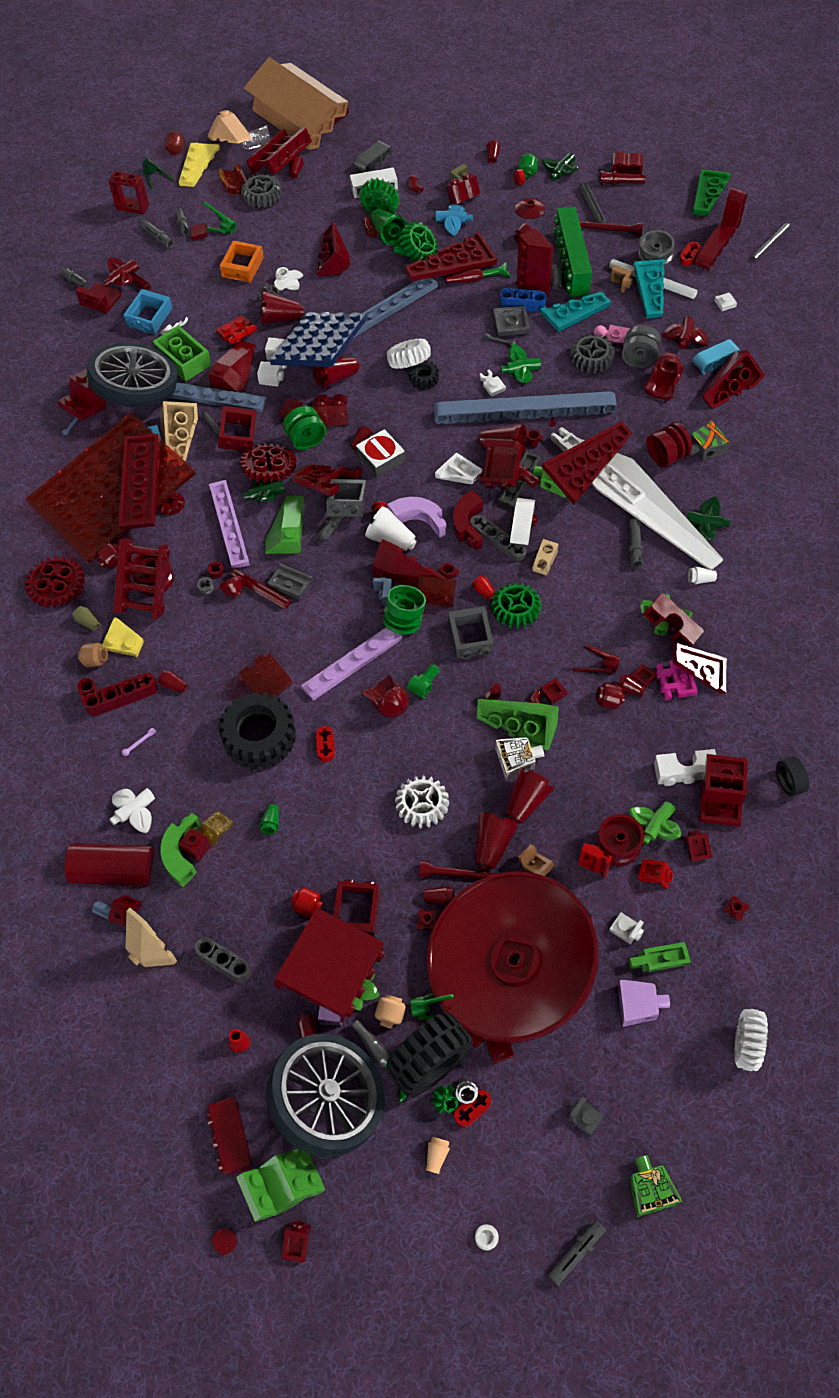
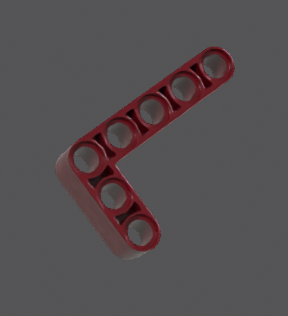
M735 188L730 190L723 219L698 253L695 265L710 270V266L714 265L717 256H720L723 247L727 246L730 237H733L736 233V228L740 226L747 199L746 192Z

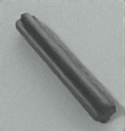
M581 183L580 190L596 222L605 223L606 219L588 183Z

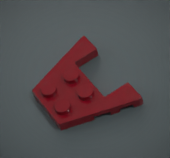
M309 464L293 474V482L332 497L339 492V485L330 483L331 479H336L339 476L357 479L362 475V468L356 467V470H348V467L341 466L338 469H331L330 465Z

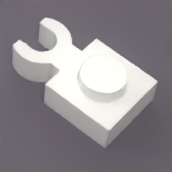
M487 370L488 376L480 373L483 387L491 397L506 390V386L498 376L492 377L490 370Z

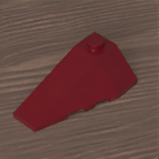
M384 539L381 540L372 565L373 575L376 578L391 579L392 583L446 590L447 578L429 566L423 567L417 562V558L414 556L410 558L402 553L403 549Z

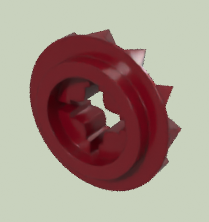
M174 490L171 493L166 491L165 495H160V499L157 500L158 510L165 515L177 514L185 506L184 497H182L180 492L175 493ZM168 499L172 500L173 506H171V504H169V502H168L169 500H168Z

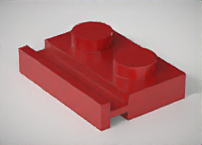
M585 843L581 849L578 865L596 874L600 872L603 874L602 877L605 878L613 856L609 855V857H606L598 846Z

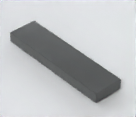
M526 451L520 461V465L527 467L528 471L533 474L535 466H538L541 461V456ZM517 478L516 487L504 489L497 504L514 509L517 498L521 497L528 483Z

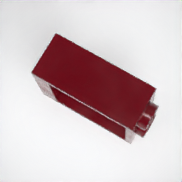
M113 171L108 182L116 210L144 215L149 206V201L142 176ZM121 185L135 187L138 199L124 197Z
M223 406L218 448L246 452V449L251 450L257 410ZM225 423L251 426L250 436L241 437L224 434Z
M350 879L338 881L333 916L340 919L343 891L373 893L370 923H345L375 937L380 885L372 881H365L364 883H357Z

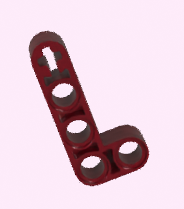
M143 673L99 690L92 679L83 678L78 682L77 688L88 714L98 716L154 695L158 690V685L153 674Z

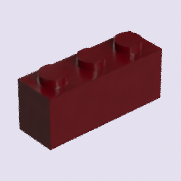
M235 1097L208 1105L209 1113H206L209 1127L213 1126L215 1135H212L211 1139L214 1149L219 1151L220 1157L217 1158L219 1171H223L228 1177L254 1168L238 1102Z

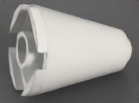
M381 507L373 517V523L369 524L365 536L377 542H381L384 539L399 546L404 551L412 550L417 542L415 540L416 536L388 508Z

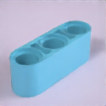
M729 339L698 353L693 358V363L702 374H705L704 372L706 371L710 372L719 368L718 366L720 365L723 366L735 351L741 350Z

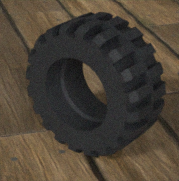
M254 692L250 696L245 694L242 695L241 699L238 700L236 698L232 701L233 705H228L225 708V714L221 715V723L219 724L220 737L227 755L231 757V760L235 763L239 762L240 766L244 768L250 765L251 769L256 770L258 766L266 769L272 763L275 766L279 763L278 760L280 758L284 760L288 756L287 751H292L293 743L296 740L294 720L288 705L284 701H280V698L277 696L271 697L269 693L259 695V692ZM266 720L275 725L271 735L260 741H248L240 736L244 727L253 721Z
M445 1012L441 1015L438 1014L426 1021L425 1024L419 1026L398 1045V1048L392 1052L391 1057L387 1060V1072L406 1096H419L445 1078L464 1059L472 1048V1037L452 1014Z

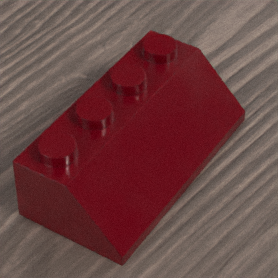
M536 228L519 235L516 286L518 289L543 291L546 297L550 295L554 247Z

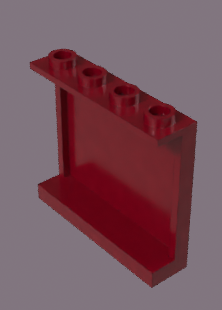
M316 908L275 977L274 987L281 991L285 987L341 1016L340 1022L343 1023L346 1017L350 1018L356 1008L353 1005L356 998L361 999L366 989L363 985L366 980L371 981L376 971L373 968L375 963L382 961L385 951H383L384 942Z

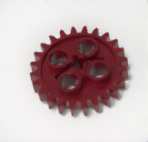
M264 443V446L257 444V448L251 446V450L246 449V453H242V457H240L242 473H245L246 477L250 476V480L256 478L257 482L263 480V483H266L269 480L273 483V480L278 482L280 478L285 480L286 476L290 477L291 473H294V469H296L294 452L291 453V449L286 450V446L280 447V444L273 446V443L268 446L266 443ZM266 455H269L271 471H268Z
M55 556L53 560L47 557V562L40 560L41 565L34 564L36 569H30L31 574L26 575L28 580L25 581V589L28 596L34 603L38 602L40 607L45 605L47 609L50 605L55 609L57 604L63 607L64 602L70 604V599L76 600L75 594L81 595L79 589H84L83 583L86 582L81 566L76 561L72 562L70 557L66 560L64 556L60 559Z

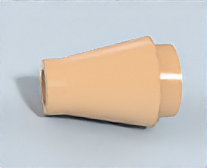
M432 1137L431 1142H428L427 1171L439 1174L441 1166L450 1150L448 1148L449 1141Z

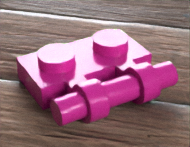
M673 661L669 662L668 669H664L663 664L656 665L657 679L660 680L661 684L660 691L661 694H664L665 700H671V692L675 691L678 698L697 695L698 691L694 677L673 664ZM667 677H672L673 683L668 684Z

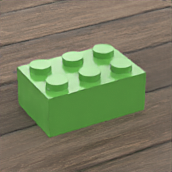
M179 325L153 341L155 349L160 350L171 358L176 366L177 375L185 382L211 366L209 351Z

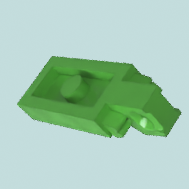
M685 942L647 948L642 952H638V957L630 958L628 961L630 970L642 968L643 972L681 967L691 963Z

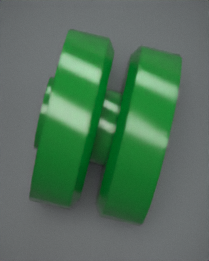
M301 406L292 410L283 422V429L290 438L291 443L296 449L301 451L320 444L327 433L326 426L315 409L310 406Z

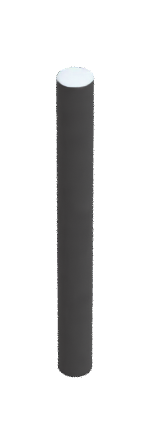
M785 223L751 257V260L756 262L790 228V225Z

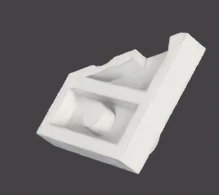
M455 453L435 472V477L472 485L483 474V469Z

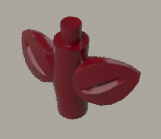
M109 257L107 263L111 274L108 275V279L104 283L106 286L111 284H117L118 286L129 284L133 281L131 274L140 268L134 259L125 264L121 259Z
M685 317L683 325H670L662 335L665 339H678L680 349H685L689 345L690 340L700 346L708 345L706 333L702 329L694 328L695 321L692 317Z

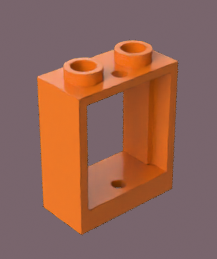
M232 241L220 264L222 277L251 283L264 258L262 246ZM235 255L251 256L252 259L248 266L232 264Z

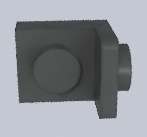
M584 1097L580 1101L575 1099L568 1109L571 1113L568 1119L590 1136L604 1118L601 1113L586 1103Z

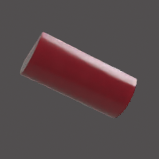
M71 843L65 857L66 881L76 884L149 887L155 848L154 846Z

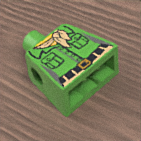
M648 1155L635 1159L639 1172L631 1175L630 1183L637 1217L673 1207L682 1202L663 1165L652 1168Z

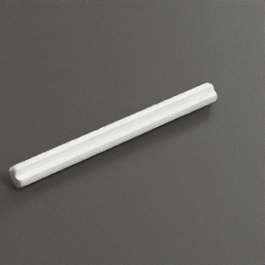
M615 259L611 260L609 265L611 269L614 265L632 271L631 276L636 278L633 266ZM667 278L663 280L664 288L692 299L697 295L696 289Z

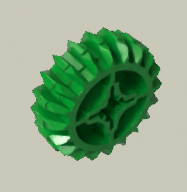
M378 177L375 180L373 178L367 180L362 185L359 193V201L362 203V207H365V211H370V213L376 209L394 213L400 203L398 189H394V185H390L389 181L379 180Z
M422 222L408 223L401 230L400 238L398 239L401 242L399 246L403 248L402 252L406 253V257H409L410 261H424L428 259L429 255H436L438 252L437 239L434 238L435 234L431 233V229H428L427 225L423 226Z
M516 582L513 585L507 583L506 587L501 585L500 590H496L495 596L492 598L491 608L493 615L496 616L497 622L502 621L503 626L508 623L509 628L512 625H515L517 629L519 625H522L524 628L527 623L531 625L533 620L536 621L541 611L539 594H536L535 589L531 590L530 585L524 587L523 582L521 585H517ZM524 600H527L530 603L531 607H529L527 603L524 602ZM502 603L506 605L508 610L504 609Z

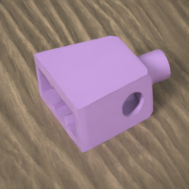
M628 980L619 981L618 994L622 1026L656 1020L659 1015L658 1008H670L669 995H657L655 984Z

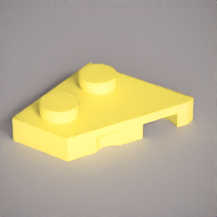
M114 617L102 645L107 651L138 657L144 641L143 638L118 618Z

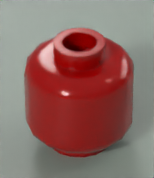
M305 887L301 888L300 891L296 890L291 901L293 911L311 918L316 908L320 910L322 908L321 895Z

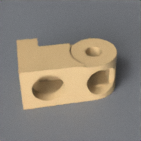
M545 539L542 540L534 562L533 572L547 576L558 553V543Z

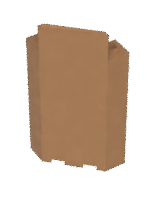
M268 57L244 87L246 91L254 95L252 110L279 130L285 129L288 136H293L301 128H306L312 140L305 147L308 150L318 148L321 134L332 132L335 118L346 115L347 100L292 63L279 64Z

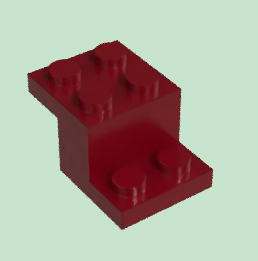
M87 369L69 377L70 394L58 400L60 408L81 421L102 411L106 407V400L98 396L91 389L88 383Z
M713 754L706 755L705 776L700 792L699 822L741 826L742 804L747 796V758Z

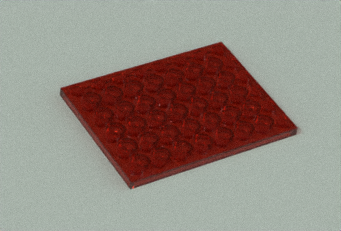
M132 413L123 418L25 499L89 564L98 557L97 552L107 543H115L130 530H121L118 526L124 437L154 434ZM161 439L157 506L196 474L195 470Z

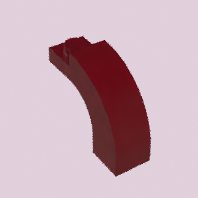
M471 490L462 496L455 505L453 511V530L460 543L465 540L469 547L473 546L477 551L482 548L483 538L470 525L469 521L474 515L483 511V500L474 490Z

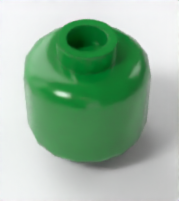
M526 153L519 159L518 170H523L525 178L535 175L537 173L538 160L533 154Z

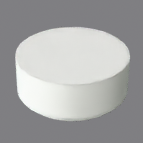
M486 1224L477 1229L475 1242L480 1249L492 1250L498 1243V1232L493 1226Z

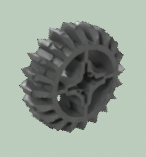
M264 173L262 175L257 174V176L252 175L251 178L248 177L247 181H243L241 194L245 203L248 206L252 205L253 208L258 206L259 209L261 206L266 208L267 205L269 207L272 204L276 205V201H279L282 194L278 179H275V176L265 175Z
M589 334L586 337L583 335L582 338H577L570 348V360L572 365L576 366V369L581 368V372L587 370V373L593 371L595 374L598 370L601 373L603 369L607 370L608 366H611L614 360V347H612L611 342H608V339H603V336L597 337V334L595 336Z

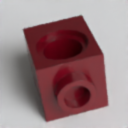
M190 828L179 843L182 852L197 862H200L211 847L208 838Z

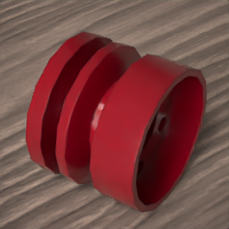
M678 422L670 423L668 426L663 427L662 430H657L650 434L646 439V446L650 457L661 468L668 467L692 452L690 435Z

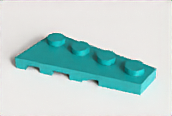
M665 259L635 261L633 264L646 318H658L663 315Z
M602 292L584 296L581 300H569L568 303L563 305L558 303L554 304L552 308H540V314L558 332H561L609 307L611 301Z

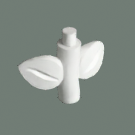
M148 788L142 791L136 798L129 789L117 791L112 797V803L118 810L109 819L110 822L115 825L118 822L123 823L129 819L130 824L142 833H147L150 830L152 816L145 807L155 800L154 795Z

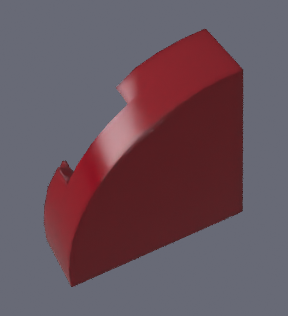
M495 683L486 693L484 699L497 700L500 698L501 686Z

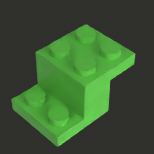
M300 1149L275 1155L258 1169L243 1172L236 1177L255 1222L285 1213L302 1200L319 1195L325 1191L311 1155Z

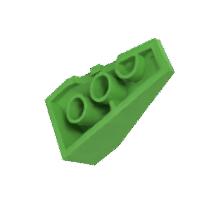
M478 699L477 718L496 729L501 727L509 731L508 735L513 738L515 736L528 738L531 747L541 745L544 750H549L557 727L559 707L540 703Z

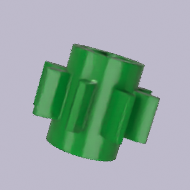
M441 1084V1086L433 1091L431 1103L440 1114L444 1110L450 1114V1112L458 1107L456 1089L452 1085H448L446 1088Z

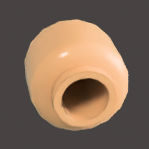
M386 994L385 997H381L378 1001L375 1018L381 1021V1026L392 1029L393 1025H400L402 1023L406 1006L402 1003L401 998Z

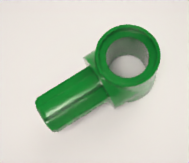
M435 664L430 665L423 675H414L411 678L407 689L420 698L425 699L427 692L430 693L432 689V680L440 672V669Z

